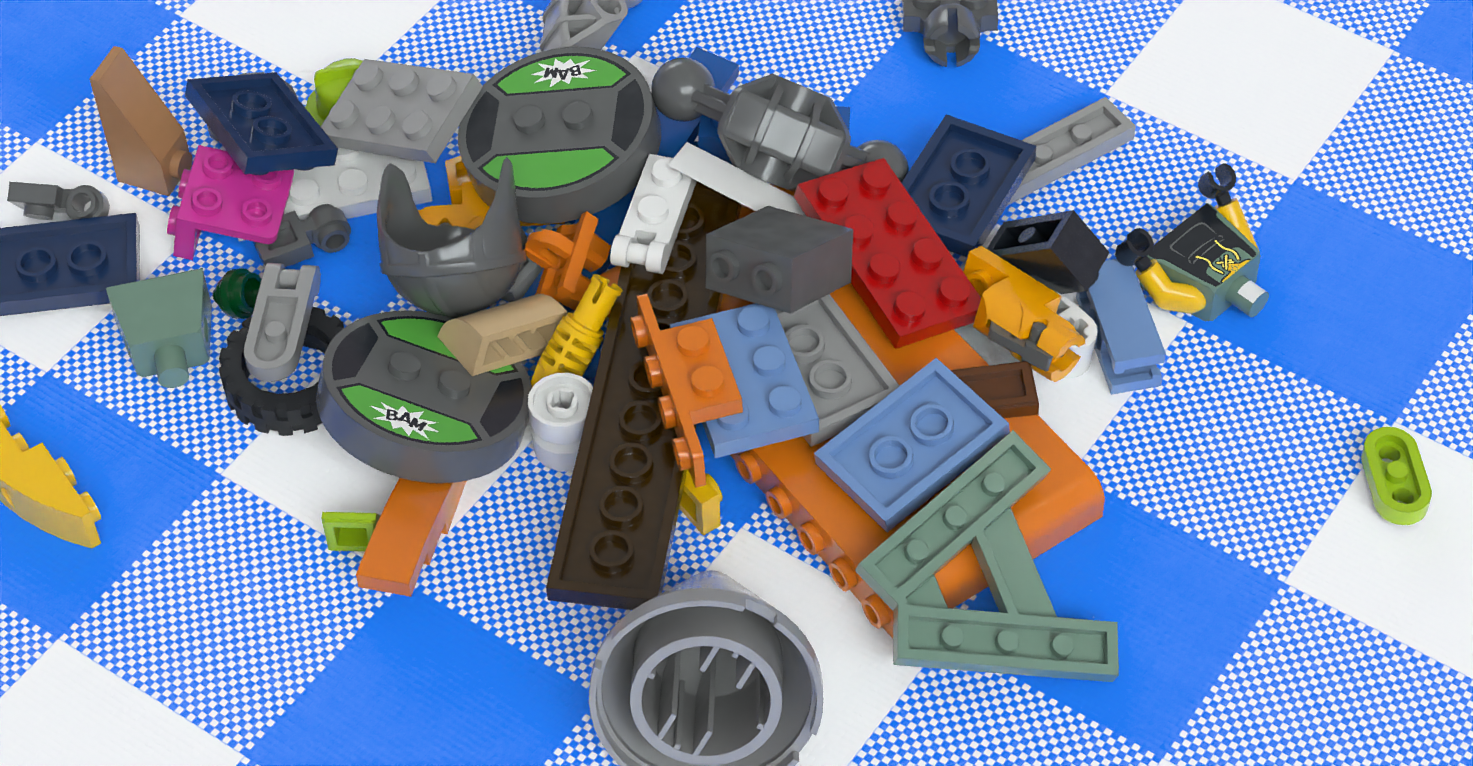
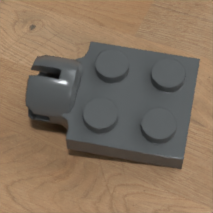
M902 0L903 32L921 33L923 35L925 52L935 63L947 67V53L956 54V67L970 62L979 51L980 33L998 31L997 0Z

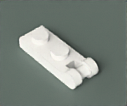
M653 154L648 155L620 233L613 240L610 255L612 265L627 268L630 263L644 265L648 272L664 273L697 182L669 167L668 164L673 158Z

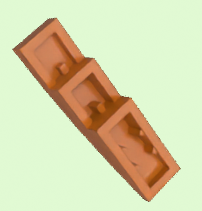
M399 478L376 524L357 570L358 587L411 597L423 564L430 565L440 535L448 534L467 481L426 483Z

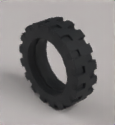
M312 307L303 346L320 350L325 354L331 340L344 328L343 321L335 315L332 317L326 316L323 309ZM252 316L242 322L243 328L239 331L233 330L226 339L228 346L221 349L219 356L221 364L219 374L231 411H236L237 418L242 423L248 425L251 422L254 424L255 430L268 434L270 430L278 431L280 436H291L293 431L304 430L305 434L318 430L317 425L322 423L316 403L319 381L313 386L296 393L282 394L260 390L249 382L250 372L247 369L244 357V345Z

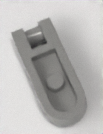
M281 263L266 264L244 345L247 369L257 380L276 382L287 378L295 371L299 363L314 298L320 290L321 273L319 266L302 265L300 270L285 269L284 264Z

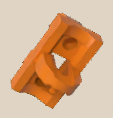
M586 211L581 214L580 220L576 224L561 225L557 227L556 232L542 229L528 236L524 249L526 250V256L544 268L536 294L548 295L573 310L577 308L591 282L590 279L581 274L582 269L585 268L589 272H593L601 268L606 262L611 249V245L594 233L598 218Z

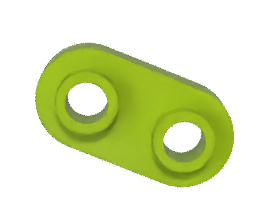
M1381 427L1373 430L1365 439L1361 462L1374 506L1380 516L1397 525L1415 524L1426 516L1432 497V489L1417 442L1409 433L1396 427ZM1382 459H1390L1392 462L1388 463Z

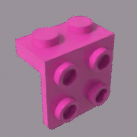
M198 145L191 170L184 169L178 190V198H182L180 206L173 205L169 215L167 234L175 236L173 256L193 260L202 230L263 244L274 243L278 237L293 183L294 169L273 171L265 175L244 174L227 151Z

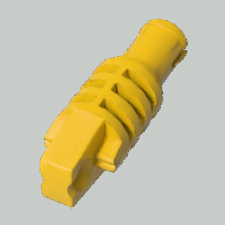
M593 274L591 282L574 313L568 312L566 316L562 317L539 358L531 379L532 387L543 377L555 373H572L583 376L604 339L602 336L604 332L601 326L616 299L621 295L623 291L621 287L616 283L608 286L609 279Z

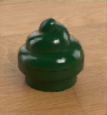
M244 268L227 271L213 290V299L228 316L235 319H247L253 314L262 278L258 274L251 273Z

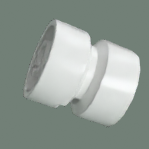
M555 373L543 377L534 384L528 394V412L532 426L533 451L539 462L547 468L559 472H572L576 462L593 389L592 384L582 376L572 373Z

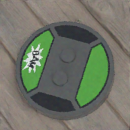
M564 47L542 51L505 67L483 85L468 112L460 122L458 130L460 156L479 197L489 207L491 206L497 190L503 160L508 157L513 165L519 221L538 224H553L577 220L586 211L594 214L613 205L638 185L648 155H657L661 143L660 118L644 76L626 59L605 50L589 47Z
M403 310L382 312L361 318L349 324L336 334L325 351L317 387V410L330 436L350 455L374 469L412 481L426 483L462 482L482 477L499 469L515 455L522 442L529 417L528 394L532 389L529 375L520 361L471 376L438 338L441 327L447 321L455 318L435 315L425 311Z

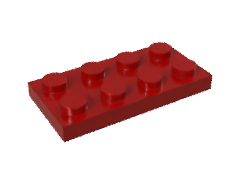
M885 158L797 185L794 198L806 216L853 229L851 284L895 349L974 323L981 301L980 295Z

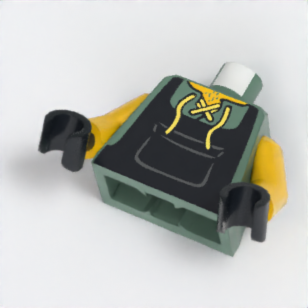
M1223 163L1215 168V175L1220 185L1215 182L1210 171L1203 174L1198 182L1201 194L1216 200L1217 205L1215 207L1206 203L1155 245L1151 235L1146 230L1136 228L1127 234V240L1119 244L1115 251V257L1119 263L1125 266L1135 265L1137 267L1135 273L1140 281L1141 288L1149 293L1159 308L1191 314L1203 321H1213L1231 305H1234L1249 317H1254L1264 308L1269 298V293L1255 284L1261 258L1260 251L1238 199H1231L1228 192L1235 186L1236 173L1230 165Z

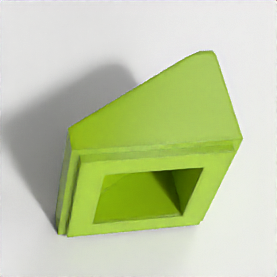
M322 512L321 519L328 550L365 551L381 515L377 513Z

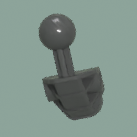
M682 57L664 63L653 77L651 94L655 106L664 116L675 121L686 122L704 115L719 122L718 135L732 165L776 186L795 191L800 183L881 158H885L901 183L909 172L907 159L896 145L885 140H870L860 144L858 147L850 145L851 136L832 98L772 73L740 85L729 94L715 88L711 73L702 63L691 58Z

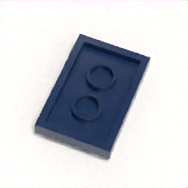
M277 72L187 79L185 97L244 174L265 175L273 171L293 169L308 171L314 167L335 165L338 152L337 146Z
M946 114L902 181V184L948 251L968 257L969 251L983 245L1034 163L1037 146Z
M136 213L0 228V316L110 304L106 290L107 287L140 281V225Z

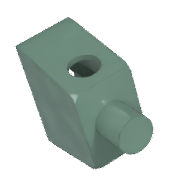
M203 268L106 288L117 328L138 376L157 375L161 386L177 388L189 380L188 368L204 365L210 360L212 304Z

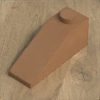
M113 46L89 80L117 180L121 183L170 196L181 180L183 170H191L192 154L189 152L184 129L125 50L121 47Z

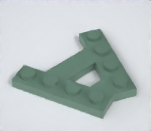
M1014 430L863 559L855 571L893 611V665L1113 682L1119 676L1118 622L1057 617L1011 510V507L1039 484L1051 470ZM970 543L999 612L952 609L947 607L935 574Z

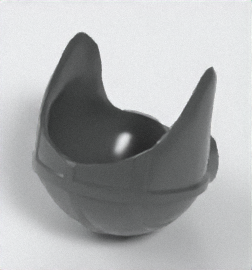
M508 157L502 163L494 200L482 225L475 230L459 226H434L426 223L416 208L404 172L394 164L390 163L386 166L382 174L377 202V228L381 260L379 266L380 272L388 277L398 294L424 311L450 318H458L485 310L505 296L514 285L521 266L528 259L526 250H524L527 236L520 226L513 165Z

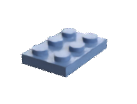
M755 303L670 324V328L710 318L713 319L742 397V413L702 422L715 458L819 432L818 414L774 308Z
M935 358L818 449L814 456L816 465L886 532H889L984 456L1010 433L1009 423L941 361Z

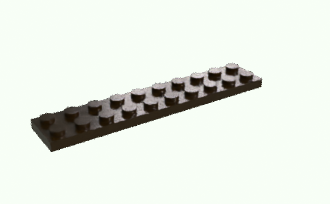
M698 181L694 187L664 273L648 272L644 265L630 263L627 268L621 267L617 285L623 291L616 299L608 321L546 585L547 600L633 610L663 591L687 470L680 471L672 446V439L678 437L674 427L665 429L658 406V397H662L663 394L660 387H650L644 365V357L649 356L646 347L637 348L631 329L630 317L638 316L636 296L647 294L660 331L669 329L670 324L720 312L724 293L705 288L706 234L738 220L742 204Z

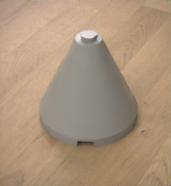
M719 571L700 572L630 611L620 619L603 640L596 654L591 672L589 708L593 726L605 750L619 766H795L799 762V752L807 744L812 734L817 735L823 714L822 672L816 653L807 637L786 615L728 575Z

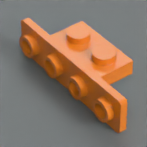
M648 295L636 296L638 316L630 317L631 329L637 348L646 347L649 356L644 357V365L650 387L661 388L663 396L658 397V406L665 429L674 427L678 438L672 439V446L680 471L689 469L695 488L706 485L704 454L694 424L742 413V397L712 318L660 331Z

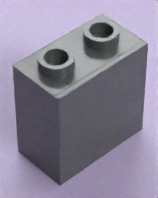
M766 206L706 234L705 288L787 313H793L851 283L853 229Z

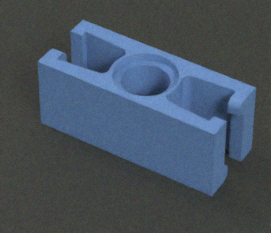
M1117 259L1106 260L1099 270L1097 281L1087 291L1077 293L1076 299L1079 307L1097 325L1098 333L1094 349L1109 391L1113 395L1159 387L1162 384V374L1156 364L1165 363L1166 352L1133 266L1122 265Z

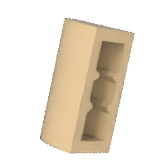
M536 294L451 319L441 327L438 338L471 376H475L542 355L563 316L567 315V311L554 298L545 294Z

